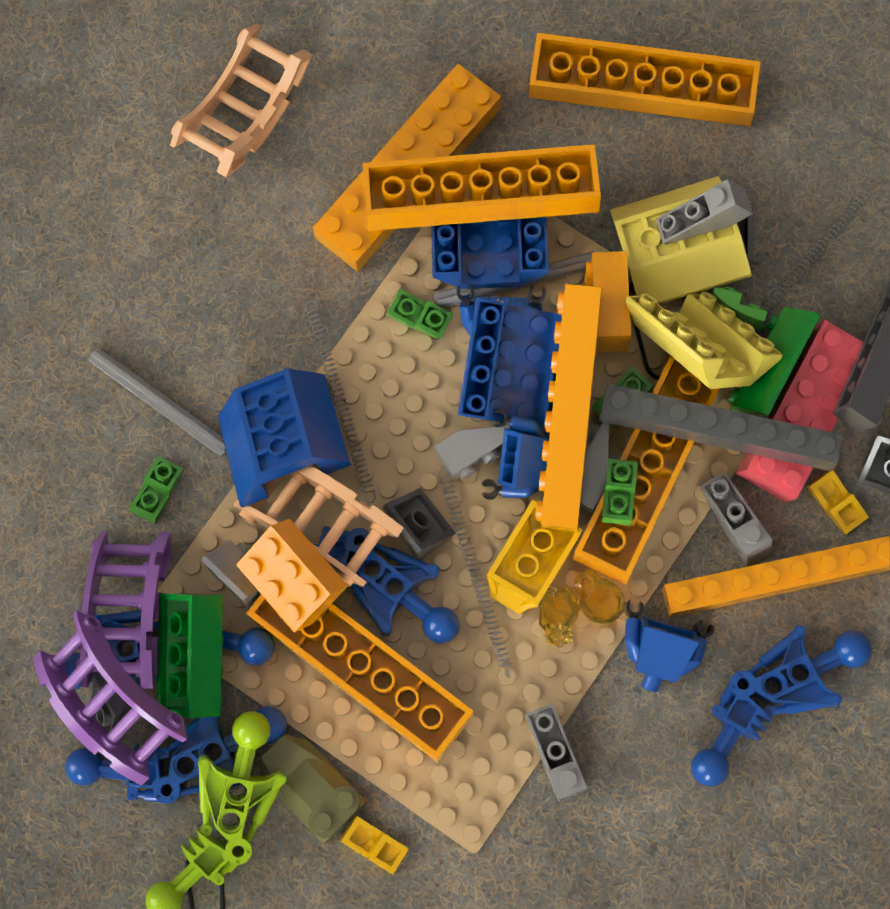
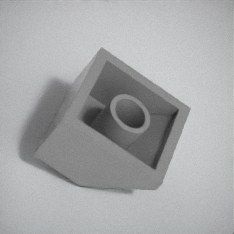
M229 540L205 555L201 561L228 590L250 609L261 593L236 565L249 550L242 543L236 546Z

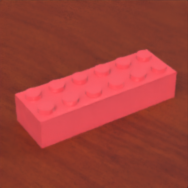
M827 320L817 323L767 418L832 432L838 420V417L833 412L863 342ZM746 453L736 474L784 502H789L798 498L813 467Z

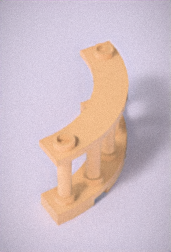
M259 24L244 28L237 38V48L215 86L191 113L176 121L171 131L173 137L170 146L175 148L188 140L218 157L220 164L217 172L225 177H228L245 164L246 160L243 157L249 151L255 153L265 142L289 106L290 102L286 98L293 85L299 87L313 55L304 49L287 55L257 38L261 29ZM252 48L284 65L285 71L279 83L274 84L244 67ZM238 76L270 94V99L263 109L257 110L227 93ZM222 102L252 119L253 123L245 132L240 133L211 117L219 103ZM205 125L233 141V143L223 148L197 133V131Z
M311 465L284 475V477L290 475L291 479L266 515L259 510L268 498L243 508L239 505V501L234 503L233 506L241 511L238 516L251 525L257 522L269 528L271 525L279 523L276 521L300 485H305L307 482L316 487V494L295 522V525L302 533L326 499L330 500L333 497L344 504L342 507L344 511L319 547L314 544L312 545L350 587L353 583L362 587L366 584V581L356 573L381 536L385 537L387 534L398 537L404 528L374 505L369 507L362 501L360 503L357 502L355 498L358 494ZM283 476L265 483L268 496L271 495ZM360 515L372 523L370 526L372 530L348 565L344 566L328 553L353 517L357 518Z

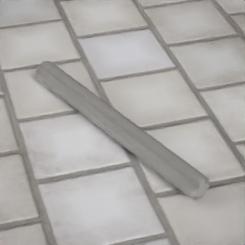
M594 251L550 262L549 274L521 287L474 289V297H487L586 271V262H591V255ZM457 287L433 294L434 303L441 308L457 305L462 301L457 296ZM460 288L461 295L466 296L470 293V289Z
M98 348L91 353L89 357L90 363L217 455L223 456L227 453L222 436Z

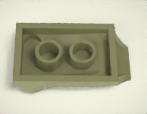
M284 734L259 759L262 767V776L270 775L278 770L285 773L286 782L281 786L277 796L324 845L367 803L305 737L297 738Z

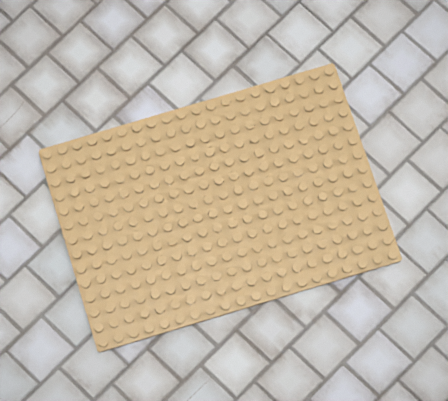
M546 217L549 263L592 251L610 252L557 217ZM425 226L420 229L331 351L332 355L326 358V360L334 359L325 362L324 365L335 363V365L326 368L321 365L316 373L325 375L327 371H324V368L325 370L337 368L327 373V375L338 373V375L331 376L328 380L340 378L337 381L331 382L330 385L342 383L339 386H334L331 390L343 388V390L334 392L333 395L345 393L342 396L336 397L335 400L346 398V400L339 401L338 403L333 400L335 410L338 407L335 406V403L336 405L348 403L338 408V410L349 408V410L342 411L339 415L351 413V415L341 418V416H338L339 411L336 410L351 465L327 475L358 494L355 498L357 502L360 503L362 501L369 507L374 505L384 512L383 506L386 503L421 488L456 533L458 530L454 529L456 525L453 524L454 520L451 519V516L454 514H449L452 509L447 508L450 505L447 503L459 501L449 506V508L461 507L450 513L462 511V513L452 518L464 517L454 522H465L457 526L456 529L467 527L457 534L469 532L459 539L471 537L461 544L471 542L472 544L462 548L464 545H459L462 540H458L460 535L455 534L423 558L421 561L430 565L435 564L439 567V577L423 582L413 592L433 608L447 607L453 610L459 618L460 631L451 642L444 644L435 643L424 634L423 622L401 605L392 619L391 635L384 637L353 595L354 591L350 586L332 604L474 711V716L437 763L274 637L275 651L272 657L262 665H250L240 658L238 652L222 649L221 663L223 674L221 677L261 706H274L281 710L286 717L287 724L469 852L477 853L541 760L525 714L553 703L562 727L565 725L625 636L626 619L629 618L624 612L626 603L630 600L629 609L634 613L639 611V602H642L644 606L646 605L711 509L700 485L723 472H726L731 479L746 453L699 442L694 443L626 585L573 560L574 552L592 517L580 510L578 527L583 529V533L538 607L530 608L518 614L491 598L490 586L486 575L531 501H543L544 491L538 490L528 498H503L502 495L498 494L493 500L485 499L482 493H491L494 487L482 486L484 480L492 479L496 482L497 486H503L498 484L501 455L490 464L483 462L475 467L476 472L465 480L458 478L453 481L450 475L441 480L448 476L445 469H441L444 466L436 456L434 446L459 430L495 426L490 423V420L457 415L470 340L469 334L462 325L460 304L443 308L453 315L441 339L421 333L386 316L400 288L424 302L429 300L434 303L433 294L435 292L456 287L433 278L431 226ZM628 269V282L630 285L632 279ZM586 271L533 284L532 293L536 297L542 296L543 287L546 288V296L540 302L542 304V311L558 313L559 292H565V284L585 286L584 272ZM532 285L487 297L529 298L528 292ZM634 287L630 291V296H636ZM679 298L660 304V306L671 312L679 313L685 300ZM631 314V339L628 352L595 354L586 450L592 442L588 437L596 424L601 426L603 423L599 421L600 415L592 406L605 393L607 384L615 385L631 366L654 385L648 393L653 392L658 382L645 369ZM640 330L648 365L654 374L661 376L670 355ZM735 387L720 388L712 406L729 410L732 404L727 401ZM340 418L341 420L352 418V420L346 421L342 425H349L351 423H354V425L344 428V426H341L342 421H340ZM609 424L608 459L620 460L634 428L621 425L612 427ZM343 428L344 430H350L355 428L354 431H349L348 433H346V435H352L355 433H357V435L351 436L347 440H354L358 438L359 440L353 441L349 445L352 446L360 443L359 446H355L350 449V447L347 445L349 442L346 441L347 437L344 435L345 431H343ZM349 449H350L351 451H354V450H357V449H362L361 451L354 452L352 455H353V456H356V455H359V454H364V455H362V456L356 457V458L354 459V461H359V460H361V459H365V460H364V461H361V462H358V463L353 462L352 459H353L354 457L351 456V453H352V452H350ZM316 463L311 465L314 468L320 470ZM363 464H367L366 466H363V467H360V468L357 469V471H362V470L368 469V471L362 472V473H360L358 476H364V475H367V474H370V476L363 477L362 479H360L361 477H358V476H357V474H358L359 472H356V471H355L356 468H357V467H355V466H361V465H363ZM290 475L287 477L283 476L259 510L266 515L291 479ZM359 479H360V481H366V480L372 479L371 481L365 482V483L362 484V485H361V483H363V482H359ZM452 480V482L447 483V484L443 485L442 487L454 486V487H452V488H449V489L445 490L444 493H448V492L455 491L454 493H451V494L447 495L446 498H450V497H454V496H457V497H456V498H453V499H451V500H449V501L446 503V501H447L448 499H445V498H444V496H445L446 494L442 493L444 489L441 488V485H442V484L439 483V481H440V482H448V481ZM307 482L305 485H300L276 521L282 522L290 518L295 524L316 494V487ZM373 484V486L367 487V488H365V489L363 490V491H371V490H373V489L375 490V491H374V492H375V501H374L373 503H368L367 501L372 502V501L374 500V493H373V492H368V493L362 492L363 487H360V485H361V486H368V485ZM234 485L157 592L223 595L224 614L222 616V630L243 634L251 628L261 627L247 616L246 613L249 609L201 561L205 555L229 540L236 546L242 543L250 550L257 539L268 529L257 522L251 525L238 516L241 511L233 506L238 501ZM333 497L330 500L326 499L304 530V536L312 544H319L322 529L325 526L332 528L344 511L342 508L344 504ZM358 515L357 518L353 517L345 530L352 531L356 528H364L370 532L372 530L370 528L372 523ZM386 534L385 537L381 536L377 542L389 549L393 547L417 558L400 535L394 537ZM474 547V549L469 550L466 553H464L465 551L461 550V548L470 549ZM373 549V552L391 566H404L387 558L386 554ZM463 553H464V554L476 553V554L471 555V556H469L468 558H466V560L475 559V558H477V559L474 560V561H471L470 563L467 564V562H469V561H465V560H464L465 557H467V556H464ZM479 563V565H476V566L470 568L469 570H476V569L481 568V570H478V571L472 573L471 575L482 574V575H480V576L474 578L473 580H481V579H484L483 581H480V582L476 583L474 586H479V585L486 584L485 586L480 587V588L477 589L476 591H482V590L488 589L487 591H485V592L479 594L478 596L489 595V596H487V597L481 599L480 601L491 600L490 602H487V603L483 604L481 607L493 605L492 607H490V608L484 610L483 612H488V611H493V610H494V612H492V613L486 615L485 617L496 616L495 618H492V619L488 620L487 622H494V621H498V622L495 623V624H492V625L489 626L488 628L500 626L499 628H497V629L491 631L490 633H496V632H500V631H501V633H499V634L493 636L492 638H499V637H503V638L500 639V640H498V641H496V642H494L493 644L505 642L504 644H502V645L496 647L495 649H500V648H505V647L507 648V649H505V650L500 651V652L497 653V654L509 653V654H507V655H505V656L499 658V660L510 658V660H507V661L503 662L502 664H500V665H505V664H510V663H512V665L509 666V667H510V670H511V677H510V678H508V677L510 676V672H509L508 666H499V663H501L502 661H498L497 658L500 657V656L495 655L496 652H498L499 650H494V647L497 646V645H493L492 642L495 641V640L490 639V637H491L492 635H494V634H488V632H489L490 630H492V629H487V626H488L489 624H486L485 621H486L487 619L483 618V616H484L485 614H487V613H482V610L485 609V608H481V607H480V605H481L482 603H479L478 600H479L480 598L476 597V595H477L478 593H480V592H475V589H476L477 587H474V586H473V584H474L475 582H472V581H471V579H472L473 577L470 576V573L473 572V571H468V568L471 567V566H467V565H473V564ZM375 565L367 566L364 570V573L368 576H375L380 572V569ZM392 583L387 587V591L395 595L403 590V587L398 583Z

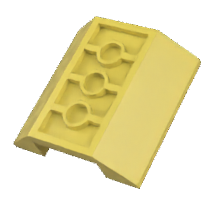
M719 176L610 210L622 250L627 251L628 269L636 296L649 294L655 297L660 305L686 297L687 294L699 293L752 276L737 223L727 228L666 245L663 244L656 218L722 183Z
M711 293L687 294L679 313L664 309L657 303V299L649 294L627 296L625 302L635 326L710 389L750 386L782 359L783 354L774 348L773 342L759 336L754 332L755 328L738 319L733 310L723 307Z

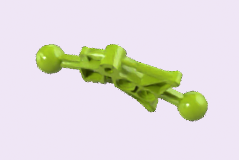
M248 711L235 719L232 726V735L238 744V750L233 771L216 766L207 755H201L198 758L200 813H203V824L200 828L196 829L199 838L189 836L191 846L185 843L181 844V848L190 863L171 882L160 881L149 888L145 897L146 909H182L184 902L183 894L202 876L207 880L210 879L216 885H222L224 883V876L228 872L231 873L238 865L244 864L250 859L252 855L251 840L258 826L263 824L281 786L286 782V775L281 770L267 776L250 775L256 749L262 747L268 741L271 734V726L263 714L256 711ZM235 783H241L246 787L245 792L241 795H233L229 789ZM260 802L251 819L253 823L246 834L243 832L247 812ZM210 813H212L215 828L225 838L224 842L211 835ZM227 813H235L239 816L238 821L232 825L224 823L222 818ZM235 846H242L239 850L233 849Z

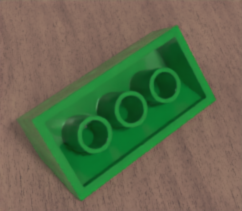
M784 307L779 315L776 313L772 315L766 327L770 330L767 339L773 342L774 348L783 354L782 359L752 385L743 386L740 389L735 387L727 401L732 404L729 410L764 418L768 417L820 318V314Z
M159 593L157 702L184 718L221 716L223 701L221 695L223 666L221 661L224 641L222 634L223 595Z

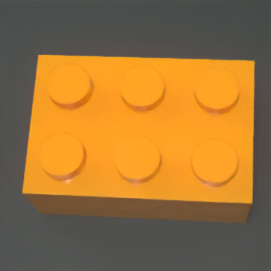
M627 251L593 252L591 262H586L584 281L585 286L602 287L596 353L628 352L631 339L630 312L625 302L627 296H629Z
M290 518L271 525L236 564L294 633L313 624L348 587L345 581Z

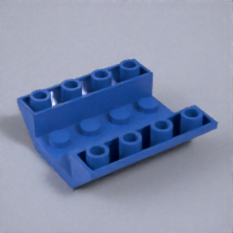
M546 217L431 226L432 274L435 279L456 287L460 286L461 289H470L469 284L473 286V289L521 287L549 274Z
M476 298L457 415L501 422L503 415L493 412L494 409H500L509 417L517 415L535 420L545 429L546 412L553 410V403L549 402L548 399L549 382L556 381V373H552L551 369L553 351H559V344H555L554 339L556 321L562 322V315L507 305L504 302Z
M290 368L284 369L234 389L218 415L241 508L268 498L265 483L316 463L320 471L327 475L351 465L324 374Z

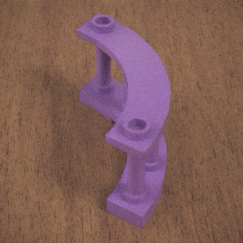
M101 531L97 541L92 542V556L86 578L82 613L95 617L96 606L138 607L139 610H142L141 625H137L136 628L102 629L106 640H135L136 643H140V659H137L136 662L119 663L128 674H136V677H140L142 689H153L158 679L159 639L158 637H153L154 619H159V593H162L157 592L159 581L166 580L172 561L171 532H159L155 542H151L150 545L108 544V531ZM109 556H150L149 562H144L143 565L107 564ZM102 576L143 577L145 580L144 592H139V595L98 594ZM83 644L80 645V658L76 661V668L88 656ZM96 667L81 681V687H88L92 679V673L100 674Z
M76 610L73 613L77 632L57 654L50 655L40 650L33 657L38 680L41 686H47L52 695L49 699L51 706L74 736L94 755L99 751L112 761L109 767L142 786L149 779L147 758L169 735L181 742L187 739L184 719L178 713L170 711L154 700L128 675L110 649L101 622L92 615H86ZM83 644L88 656L68 676L65 662ZM96 667L108 683L85 706L74 688ZM116 692L132 708L108 732L94 718V715ZM142 716L156 726L158 730L138 751H134L119 741V739Z

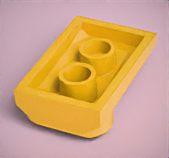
M534 500L529 504L486 575L490 586V597L518 614L530 608L538 607L583 533V529L579 527L578 531L542 528L541 521L536 520L537 502Z

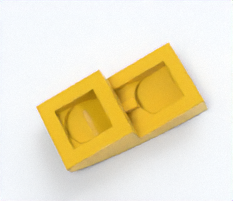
M827 470L806 486L843 534H848L869 518L853 494L848 493L833 470Z
M357 815L353 816L339 839L340 842L392 875L409 850V848Z

